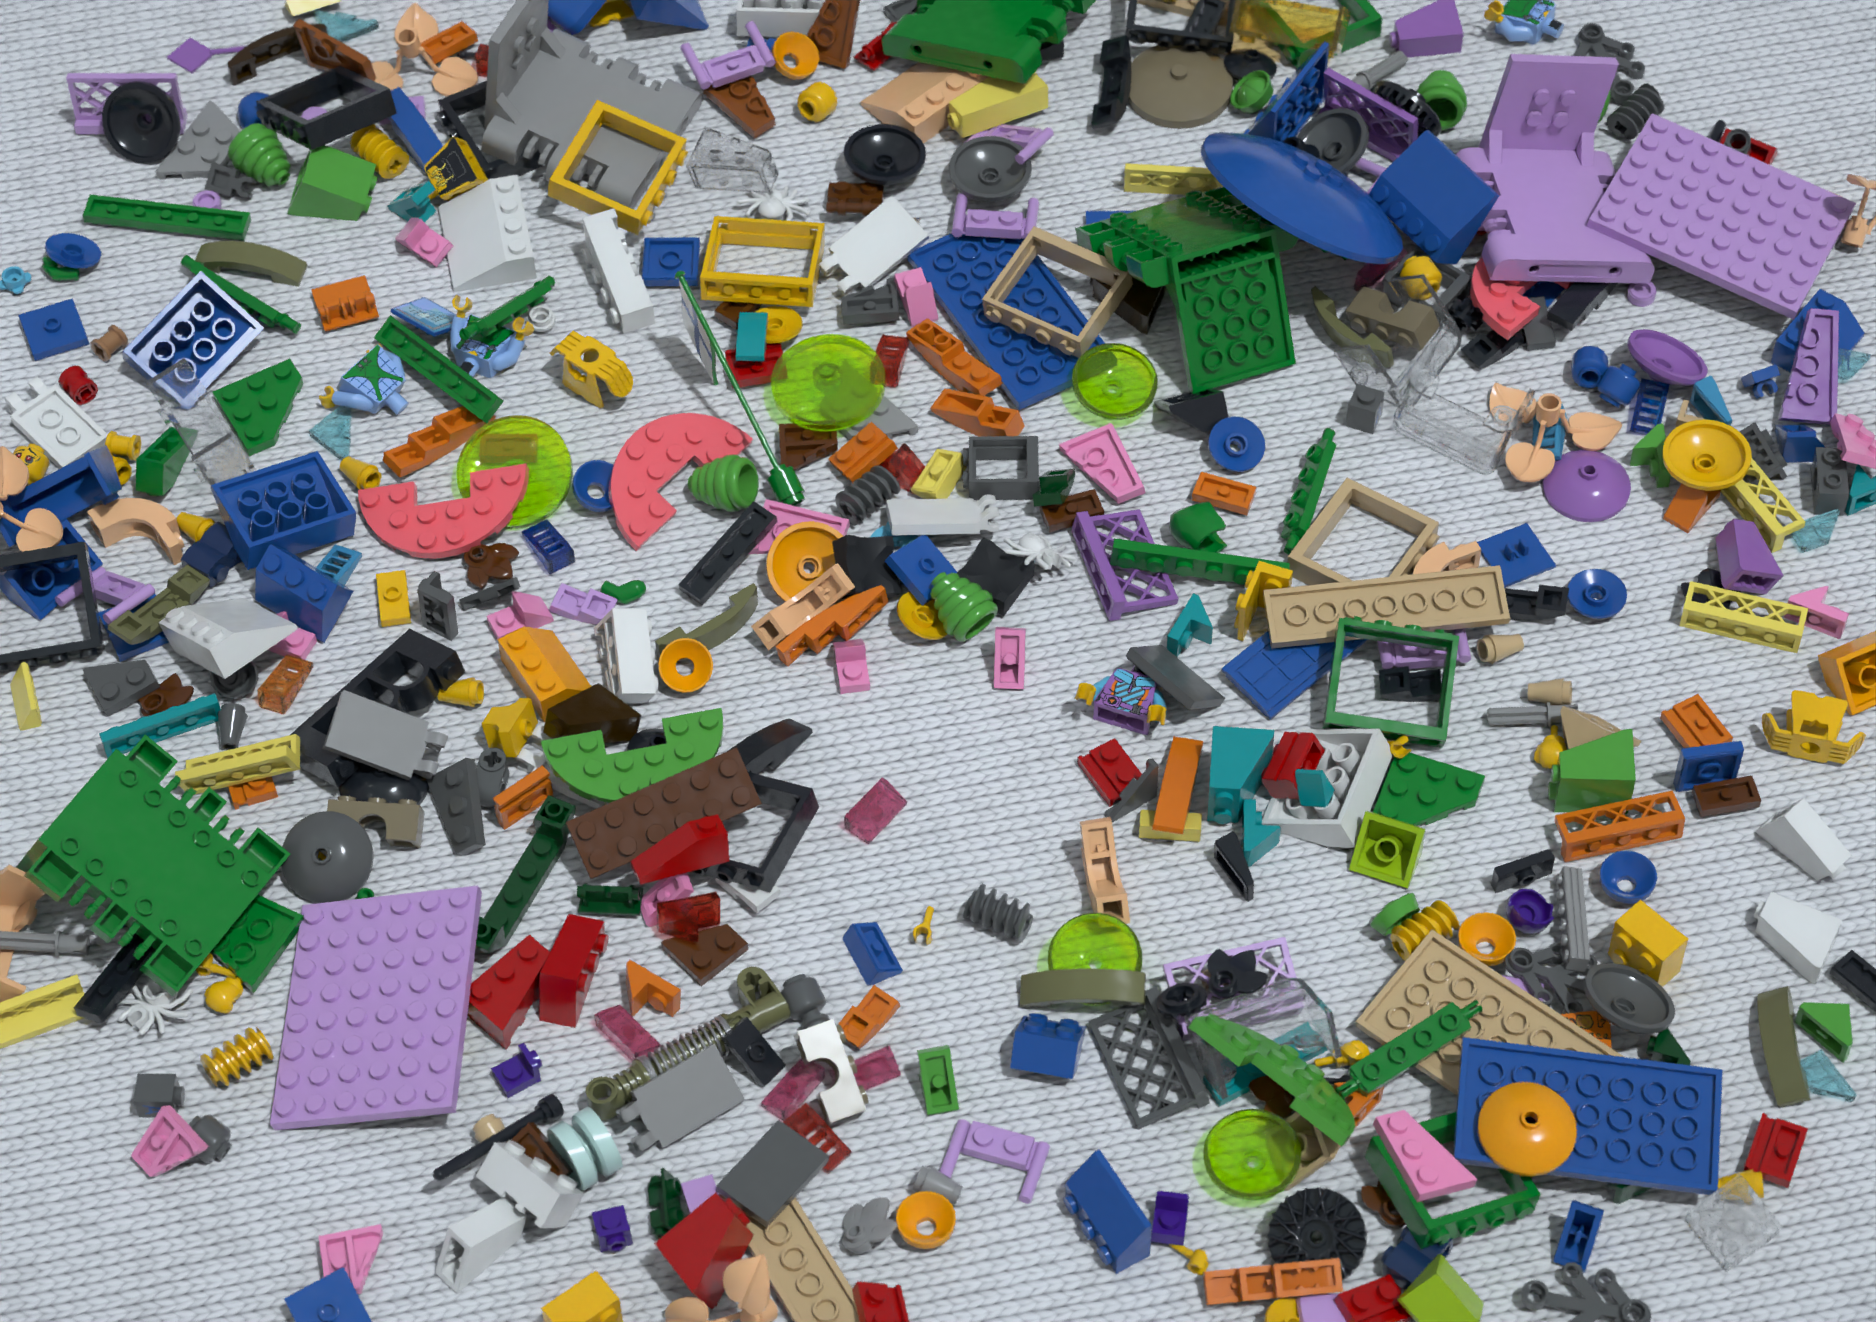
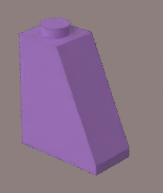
M1437 0L1395 20L1394 32H1390L1389 35L1391 48H1395L1396 52L1402 51L1407 58L1460 53L1464 33L1455 0Z
M1733 519L1724 526V529L1715 538L1721 582L1724 589L1766 595L1784 576L1754 522Z

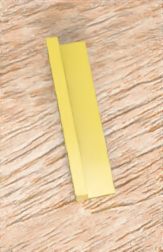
M1125 163L1124 192L1185 195L1191 191L1205 192L1223 186L1208 168Z
M1751 458V465L1747 475L1755 476L1759 481L1758 485L1746 483L1742 479L1731 487L1721 489V492L1745 521L1755 523L1771 553L1782 549L1785 536L1804 528L1806 522ZM1759 494L1772 496L1776 501L1775 505L1763 503L1759 499ZM1776 514L1788 516L1793 522L1783 527L1776 519Z
M1690 581L1679 626L1798 653L1808 608ZM1693 593L1707 595L1710 601L1704 604L1692 601ZM1727 600L1734 601L1740 608L1729 610L1722 603ZM1757 607L1765 608L1769 615L1765 617L1756 616L1752 609ZM1786 614L1799 616L1798 625L1786 623L1782 616Z
M297 734L189 759L186 760V769L175 771V775L181 778L179 786L184 791L192 787L197 791L195 794L205 792L208 787L216 790L300 770V737Z
M73 975L0 1002V1049L84 1019L77 1016L74 1006L84 995L78 975Z

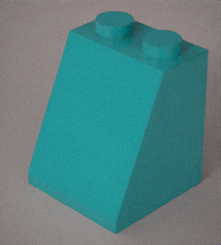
M1213 726L1207 821L1219 824L1239 822L1243 813L1244 799L1254 798L1262 785V772L1264 768L1268 767L1272 759L1274 730Z

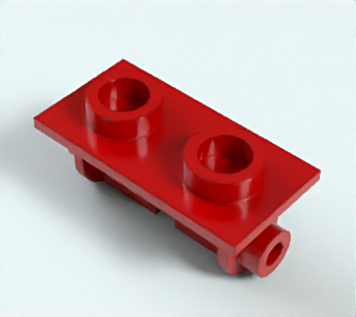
M896 22L889 23L888 27L879 36H876L868 44H864L861 47V51L854 56V59L875 71L892 57L884 54L882 38Z

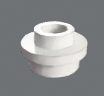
M539 305L531 309L527 322L529 321L533 324L534 331L545 332L555 325L556 319L555 314L549 307Z

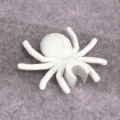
M773 184L771 187L767 185L763 195L750 188L748 190L749 193L756 198L737 200V204L754 203L748 208L746 212L747 217L757 207H759L758 211L762 219L783 220L786 210L788 214L786 221H791L793 218L791 209L809 215L808 210L795 205L807 203L809 198L793 200L797 190H793L788 197L787 186H785L784 190H776V184Z
M1025 534L1020 538L1019 545L1007 537L1004 538V542L1016 549H1005L1004 552L1026 557L1025 565L1034 561V564H1039L1043 569L1051 570L1052 564L1058 569L1061 563L1070 568L1071 563L1066 559L1077 560L1075 556L1059 553L1067 548L1066 544L1052 549L1050 542L1042 535Z
M148 978L143 988V995L137 988L136 983L131 988L139 1000L122 999L117 1005H132L118 1017L119 1022L127 1018L132 1026L136 1024L139 1034L144 1035L152 1026L156 1017L159 1033L163 1034L165 1025L161 1014L177 1018L187 1017V1012H175L165 1009H171L184 1002L193 991L188 989L181 997L176 999L178 992L172 997L152 979Z

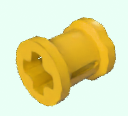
M111 431L106 437L105 446H107L112 456H126L130 460L136 461L141 451V437L139 435H133L132 437L118 435L116 431Z

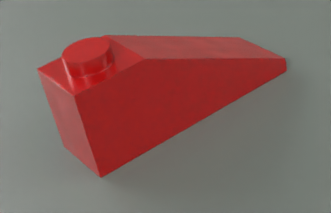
M718 814L689 821L631 860V867L641 885L729 862L728 833Z

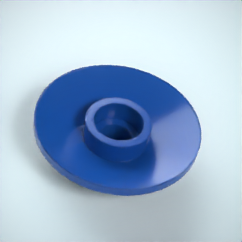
M72 233L56 234L48 238L45 243L46 254L53 261L63 266L88 268L96 265L101 258L99 246L81 235Z
M1236 416L1224 418L1210 432L1208 439L1209 451L1217 464L1224 469L1233 472L1248 471L1254 468L1263 458L1265 452L1264 436L1261 430L1246 418ZM1230 444L1237 445L1239 451H1233L1230 448Z
M1588 569L1581 571L1568 584L1569 603L1578 613L1589 618L1604 619L1612 617L1619 613L1626 603L1627 590L1624 583L1615 574L1606 570Z

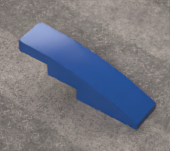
M398 87L391 91L397 114L388 117V119L391 121L393 131L406 144L408 154L426 173L424 170L425 164L443 145L415 105Z

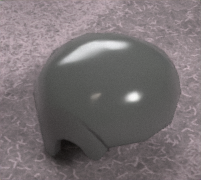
M252 661L226 679L211 671L209 674L211 686L216 692L230 699H238L252 693L259 679L257 667Z

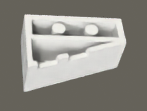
M612 608L593 628L595 636H601L604 647L599 649L600 657L607 658L609 670L605 671L609 691L625 703H647L658 690V678L654 675L653 670L655 651L650 645L651 621L647 619V611L644 608Z
M508 1140V1142H495L477 1172L476 1177L501 1197L505 1198L507 1196L516 1202L515 1208L521 1213H525L528 1210L537 1217L535 1224L538 1227H566L584 1195L582 1191L576 1188L577 1183L563 1174L557 1176L551 1172V1165L537 1157L532 1159L524 1154L526 1149L520 1144Z

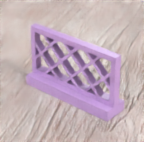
M176 73L67 74L66 79L76 119L74 125L76 134H105L102 125V111L106 99L100 102L91 95L98 91L108 98L112 92L102 86L104 83H113L119 87L134 81L147 82L155 86L158 83H171L172 88L166 93L178 110L181 123L180 134H184L187 111L186 108H183ZM75 83H85L91 88L84 92ZM86 101L95 108H81L80 105ZM146 114L147 121L152 122L151 116Z
M1281 937L1224 950L1229 958L1247 950L1261 951L1259 956L1255 955L1256 966L1259 963L1274 972V975L1267 986L1264 985L1260 988L1264 992L1258 1001L1249 1002L1239 996L1240 993H1237L1232 997L1233 1000L1228 1008L1219 1009L1209 1003L1213 996L1210 992L1207 997V1005L1201 1007L1200 1013L1190 1016V1018L1183 1016L1177 1020V1030L1182 1041L1200 1037L1188 1028L1193 1019L1198 1016L1214 1014L1219 1018L1246 1027L1302 1014L1307 1005L1304 995H1301L1286 938ZM1280 947L1283 960L1278 968L1262 959L1266 949ZM1211 954L1163 964L1162 967L1168 988L1177 984L1174 982L1172 971L1182 968L1194 975L1190 983H1194L1197 977L1209 983L1210 978L1201 973V970L1208 962ZM1200 965L1198 970L1194 969L1191 966ZM1283 965H1285L1287 973L1281 970ZM1277 975L1289 981L1292 993L1280 995L1270 989ZM1266 993L1272 996L1271 998L1263 999ZM1236 1000L1242 1003L1241 1005L1233 1006ZM1205 1007L1211 1010V1012L1202 1013Z

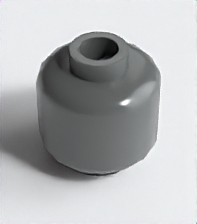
M800 974L783 983V990L780 993L789 1006L791 1020H803L804 1022L808 1017L819 1014L820 1010L826 1005V999L815 978Z
M205 1115L201 1118L196 1116L188 1124L208 1145L205 1151L196 1155L202 1162L209 1163L215 1158L222 1160L231 1149L232 1144L228 1142L231 1136L230 1129L212 1115Z

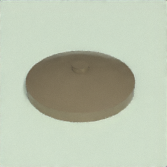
M1156 45L1140 53L1131 62L1132 77L1128 103L1134 112L1152 124L1172 129L1198 127L1216 119L1225 111L1230 103L1233 90L1232 75L1226 71L1224 60L1210 50L1199 49L1197 51H1189L1179 46L1161 47Z

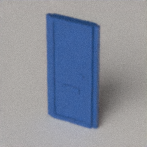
M1267 631L1226 664L1221 671L1229 681L1271 720L1330 671L1334 642L1271 649L1269 631ZM1368 639L1344 641L1342 661Z

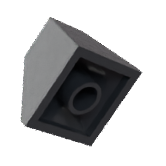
M1213 388L1195 394L1187 392L1154 401L1155 407L1198 431L1206 432V435H1210L1211 430L1220 420L1229 417L1224 392Z

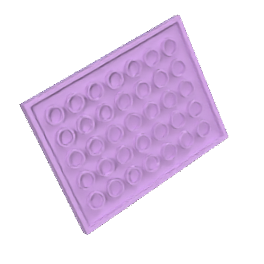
M1652 113L1589 218L1587 227L1794 320L1853 212L1856 203Z
M478 886L302 905L301 915L304 916V919L299 925L270 1125L274 1130L456 1113L482 891Z

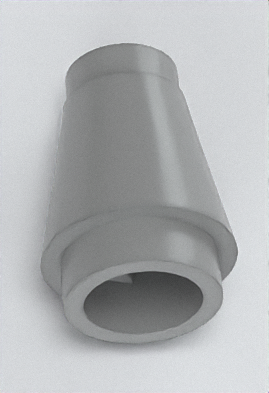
M922 1166L912 1190L916 1192H936L956 1205L963 1186L957 1184L932 1166L930 1169Z

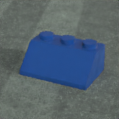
M1819 289L1776 340L1771 363L1777 364L1778 367L1791 373L1807 311L1814 308L1839 311V367L1864 337L1865 333L1845 301Z
M67 519L60 520L63 527V536L56 546L85 542ZM87 544L91 570L93 572L102 566L103 562ZM78 559L0 572V589L10 601L37 620H41L58 605L55 597L81 580Z
M270 544L256 568L255 600L277 614L283 611L287 612L290 622L303 630L316 634V638L325 643L354 591L290 551Z
M1099 1149L1065 1183V1197H1063V1201L1069 1213L1072 1215L1076 1214L1080 1219V1226L1088 1240L1093 1239L1098 1246L1097 1251L1102 1262L1106 1266L1110 1264L1117 1274L1150 1256L1152 1225Z

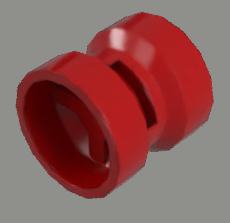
M75 365L67 368L59 377V385L65 392L69 393L70 398L77 405L87 404L95 398L98 392L96 383L91 378H88L87 373L80 366Z

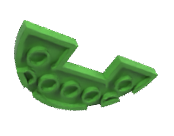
M722 708L662 718L666 744L606 755L602 731L597 730L541 741V746L549 768L556 777H559L569 786V790L589 801L593 798L611 803L714 758L723 740L724 723Z
M1214 1014L1198 1016L1193 1019L1188 1027L1238 1067L1251 1062L1296 1097L1290 1105L1293 1110L1341 1147L1346 1144L1355 1130L1353 1114L1340 1094L1323 1078L1324 1072L1320 1068L1301 1060L1299 1053L1291 1046L1286 1044L1281 1046L1243 1025L1219 1018Z

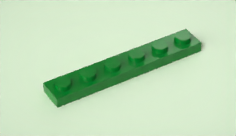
M91 194L82 214L84 222L236 240H245L251 223L250 212Z
M391 315L374 336L377 341L486 424L504 402V400Z
M1115 538L1110 555V565L1119 566L1125 569L1148 570L1153 573L1177 574L1182 577L1205 578L1211 581L1234 582L1240 585H1245L1249 571H1255L1259 561L1290 569V563Z

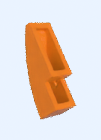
M944 388L930 407L931 411L936 415L976 436H1019L1025 427L1019 410L995 406L992 397Z

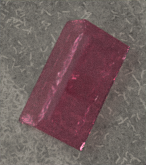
M1403 248L1399 257L1391 263H1367L1357 273L1354 290L1358 292L1363 286L1370 287L1376 284L1407 254V251Z
M882 777L845 815V829L869 844L907 805V801Z
M620 1004L599 1011L594 1015L596 1026L631 1061L642 1055L648 1057V1051L654 1053V1048L659 1049L661 1046Z
M890 1045L854 1059L857 1067V1073L854 1074L857 1085H863L865 1090L901 1076ZM831 1068L828 1071L833 1082H835V1074Z
M799 1059L764 1098L760 1106L786 1123L825 1079V1068L817 1063L804 1065L803 1060Z

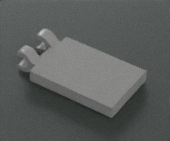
M343 690L337 703L323 749L406 780L411 778L412 773L432 779V776L436 775L439 764L431 760L422 759L425 748L428 747L440 752L441 748L445 747L448 736L439 732L427 731L428 721Z
M711 1044L630 1091L634 1101L616 1110L615 1113L621 1123H627L638 1115L640 1116L647 1130L632 1138L631 1142L636 1151H643L656 1141L660 1148L667 1147L743 1102L745 1099L716 1045Z

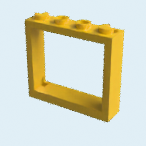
M596 100L550 177L547 196L590 215L614 208L617 214V226L638 235L644 225L650 224L654 207L661 205L665 196L664 190L666 186H672L677 175L676 169L678 165L681 167L684 165L685 158L688 155V151H685L687 139ZM602 124L669 153L637 210L569 181Z
M714 216L700 276L701 300L813 307L821 268L819 263L822 261L825 247V223ZM722 244L811 249L813 254L808 278L716 272Z

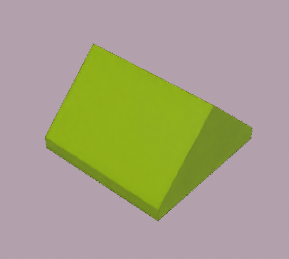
M1366 810L1349 870L1409 888L1422 854L1426 829Z
M1438 1254L1397 1299L1416 1322H1480L1484 1305L1483 1301L1442 1254Z

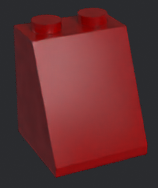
M715 1192L654 1244L691 1292L712 1310L717 1306L725 1291L723 1284L725 1269L731 1263L742 1259L754 1234L747 1227L751 1220L730 1197L724 1200Z

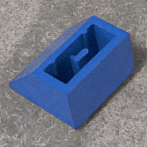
M1038 1013L1023 1016L1015 1031L1010 1068L1073 1079L1078 1068L1086 1026H1081L1078 1021L1072 1019H1061L1060 1022L1047 1020L1048 1017L1046 1015Z

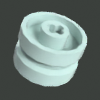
M587 1106L573 1114L572 1126L561 1121L547 1130L550 1143L573 1169V1172L568 1177L577 1183L576 1188L580 1191H584L598 1182L597 1171L608 1177L622 1169V1159L610 1133L599 1116L590 1107Z

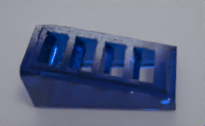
M1641 378L1630 432L1647 435L1653 429L1637 425L1638 421L1655 424L1654 427L1657 424H1661L1670 384ZM1644 394H1645V395H1650V396H1654V397H1659V398H1660V401L1654 400V399H1650V398H1645V397H1643V396H1644ZM1642 403H1644V404H1649V405H1653V406H1658V410H1657V409H1653V408L1644 407V406H1641V405H1642ZM1640 412H1643L1647 414L1656 415V419L1641 416L1639 414Z
M547 519L521 531L522 536L549 574L575 563L574 550ZM546 530V532L534 537V535ZM548 536L551 537V538H549V539H547V540H545V541H543V542H541V543L538 542V541H540V540H542V539H544V538H546V537H548ZM552 543H555L554 545H552V546H550V547L544 549V547H546V546H548V545H550V544H552ZM559 549V551H557V552H555V553H553V554H551V555L549 554V553H551V552H553V551Z

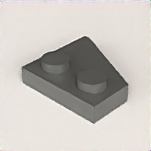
M894 277L886 279L887 285L875 290L871 285L858 293H851L842 297L843 324L899 320L898 298Z
M145 659L83 669L103 711L108 717L161 687Z

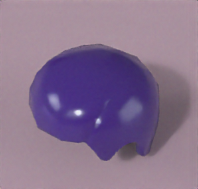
M1520 889L1513 893L1507 901V918L1512 927L1522 933L1537 934L1542 932L1554 919L1552 916L1553 904L1547 903L1545 898L1533 889Z

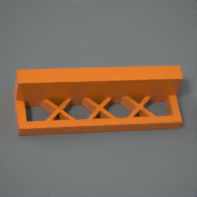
M1672 790L1555 815L1554 821L1562 838V858L1564 862L1682 838L1685 817ZM1668 802L1672 811L1662 813L1653 808L1656 804ZM1633 809L1643 813L1641 818L1637 819L1629 818L1624 814L1626 811ZM1599 816H1606L1613 819V822L1608 825H1602L1595 822V819ZM1576 822L1584 827L1580 831L1569 833L1565 824Z

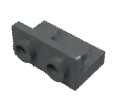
M1754 422L1739 431L1750 445L1752 459L1768 478L1778 473L1782 480L1788 477L1783 469L1787 466V463L1779 450L1775 453L1772 451L1770 446L1775 443L1767 429L1760 431ZM1745 475L1750 484L1758 485L1759 481L1755 476Z
M433 571L427 579L425 578L421 581L417 589L422 626L452 641L458 634L454 596L442 589L440 573Z

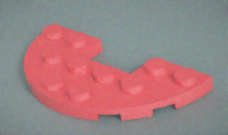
M1483 258L1479 259L1471 277L1470 296L1474 307H1478L1484 314L1482 319L1490 328L1508 340L1535 318L1540 310L1538 304L1522 296L1538 281L1490 280ZM1574 282L1555 283L1568 289Z
M679 413L660 417L638 429L621 448L613 464L609 481V501L612 504L616 517L615 522L631 547L637 551L675 516L677 510L658 491L691 460L702 467L704 464L712 462L716 458H722L725 455L736 454L739 456L752 443L753 439L747 433L725 420L696 413Z
M525 463L470 472V497L417 506V486L412 481L358 490L359 503L363 516L370 528L390 548L398 549L409 553L412 557L437 559L456 556L468 552L472 547L482 545L480 543L482 540L494 532L498 534L513 518L512 513L519 501L522 502L529 481V468Z

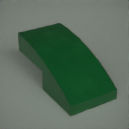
M1075 468L1046 471L1039 477L1041 489L1033 494L1034 506L1062 504L1072 489L1075 479Z

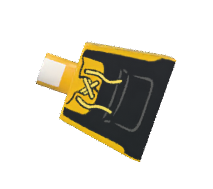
M454 136L424 167L430 183L435 188L428 196L430 201L438 195L441 199L450 201L488 180L467 141Z

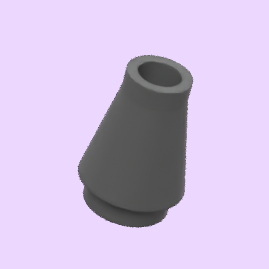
M227 703L222 705L221 710L217 713L221 740L220 747L222 749L231 750L239 746V741L248 715L245 713L246 709L242 705Z

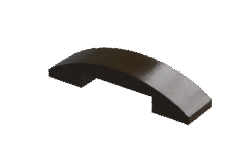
M310 24L328 34L325 24ZM294 27L265 35L250 43L232 57L227 63L232 85H237L258 76L257 67L301 50L302 47Z

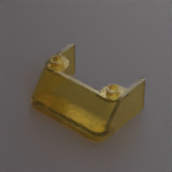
M1236 0L1230 32L1239 36V41L1255 44V39L1317 50L1324 42L1329 43L1328 58H1334L1335 54L1341 53L1351 12L1345 7H1340L1339 10L1287 0Z

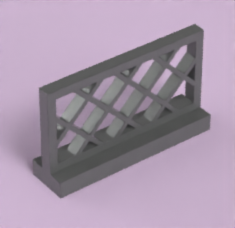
M1156 986L1145 991V1005H1124L1088 1021L1137 1129H1141L1195 1104L1198 1109L1210 1104L1206 1088L1172 1018H1165L1163 1013L1158 1012L1156 1000L1160 993ZM1142 1008L1145 1009L1147 1018L1143 1026L1128 1021L1133 1012ZM1108 1023L1119 1025L1114 1039L1101 1035L1098 1028ZM1125 1028L1140 1032L1135 1045L1120 1041ZM1146 1034L1159 1038L1160 1042L1155 1052L1140 1047ZM1106 1044H1110V1045H1111L1110 1048H1109V1050H1108ZM1117 1047L1132 1051L1126 1065L1113 1061L1112 1057ZM1163 1049H1164L1166 1055L1161 1054V1052H1162ZM1137 1053L1152 1058L1147 1071L1132 1067ZM1158 1060L1171 1064L1172 1069L1168 1078L1153 1073ZM1118 1069L1123 1071L1121 1076L1118 1072ZM1129 1073L1144 1077L1138 1091L1125 1087L1124 1083ZM1175 1075L1177 1076L1179 1081L1173 1080ZM1149 1080L1165 1084L1159 1097L1144 1093ZM1170 1086L1182 1089L1186 1095V1098L1177 1102L1165 1100ZM1130 1095L1135 1097L1134 1101H1132ZM1141 1099L1156 1103L1152 1113L1140 1118L1137 1108Z

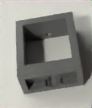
M1416 246L1409 254L1405 253L1402 256L1398 266L1393 271L1389 270L1385 274L1382 285H1384L1383 292L1387 294L1391 303L1402 309L1409 300L1433 307L1440 328L1449 318L1448 314L1452 311L1450 307L1457 299L1463 302L1465 298L1470 296L1472 276L1450 264L1433 261L1442 274L1440 285L1447 289L1434 303L1422 297H1413L1407 288L1403 286L1404 284L1400 280V272L1408 258L1412 256L1429 257L1420 247Z
M1038 436L969 437V448H963V466H969V471H963V489L969 488V498L979 500L982 496L991 494L995 496L996 500H1033V494L1039 490ZM976 460H1027V478L976 479Z

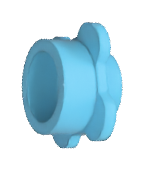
M8 267L2 273L0 289H8L14 294H20L24 291L25 284L31 281V275L28 272L24 273L20 267Z

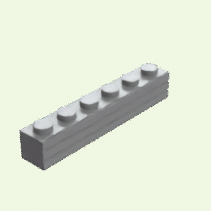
M1564 866L1560 874L1558 873L1556 876V885L1559 886L1557 900H1560L1558 914L1561 915L1559 926L1560 930H1562L1561 946H1564L1562 961H1565V970L1585 972L1590 961L1582 868Z

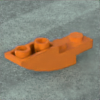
M925 319L906 332L908 339L924 359L959 391H970L973 394L985 396L1002 384L1001 375L964 350L962 341L930 319Z

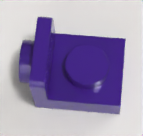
M524 1042L518 1045V1055L491 1068L492 1075L507 1099L541 1081L539 1068L542 1067V1062L536 1051H529Z
M1157 1191L1151 1242L1184 1246L1189 1204L1188 1194Z
M624 1205L592 1212L601 1252H617L623 1250L626 1246L633 1245Z

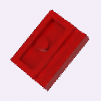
M781 343L766 344L764 361H736V349L725 350L726 361L739 387L788 380V371Z
M1115 738L1090 750L1089 754L1077 757V764L1109 807L1113 806L1114 802L1122 800L1120 793L1133 778L1138 780L1142 775Z
M1762 1113L1743 1171L1753 1169V1172H1762V1179L1789 1188L1808 1128L1779 1118L1775 1120Z
M1390 1274L1340 1293L1333 1300L1346 1322H1408L1413 1318L1397 1300L1402 1293Z
M856 1282L852 1291L859 1322H909L901 1285L891 1288L887 1284Z

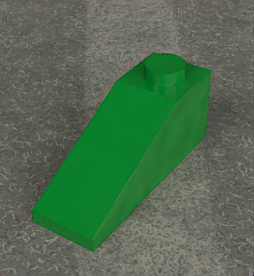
M170 426L136 459V491L146 492L149 496H163L175 484L197 438V432Z

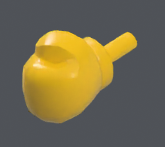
M1551 726L1550 735L1544 738L1543 742L1537 746L1534 752L1535 762L1541 764L1546 769H1552V765H1557L1559 753L1567 750L1564 738L1558 735V726Z
M227 977L224 981L213 983L206 989L204 994L206 1005L216 1012L230 1013L233 1009V1003L239 999L244 991L241 985L242 981L238 977L236 979Z
M1352 1040L1339 1048H1334L1333 1056L1314 1059V1063L1317 1067L1334 1063L1336 1068L1352 1066L1369 1055L1370 1052L1368 1046L1362 1041Z

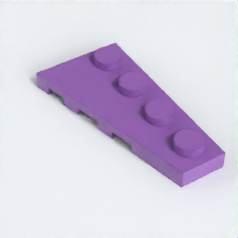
M1814 308L1807 311L1778 420L1830 425L1831 419L1837 413L1839 311Z

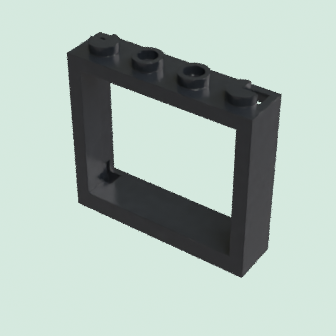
M1129 0L1125 35L1131 42L1136 44H1143L1145 42L1156 43L1161 47L1179 46L1189 51H1197L1199 49L1210 50L1214 54L1231 53L1238 0H1229L1225 36L1135 25L1138 0Z
M338 66L256 101L259 110L257 111V117L261 119L262 125L310 150H314L397 114L390 88L342 66ZM340 95L352 101L310 120L296 115Z
M487 81L438 100L440 112H437V116L440 119L441 126L443 128L447 127L450 139L454 136L467 141L488 180L512 175L519 177L543 167V165L538 163L541 155L539 149H537L531 159L523 157V151L515 165L501 159L488 163L458 117L459 115L486 105Z
M85 542L0 555V572L78 559L91 637L89 640L0 654L1 673L8 671V666L18 665L26 662L29 668L38 666V661L50 659V663H60L68 661V656L80 654V658H90V656L98 655L97 651L105 650L89 551Z
M749 772L748 774L761 803L793 811L760 868L730 860L729 862L691 872L699 876L707 875L718 878L724 883H739L751 890H762L770 893L819 809V805L813 788Z

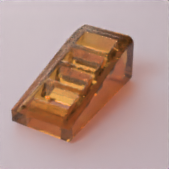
M286 655L258 688L259 706L273 712L285 714L310 674L313 662ZM288 669H292V670H295V671H298V672L295 673V672H292V671H288Z

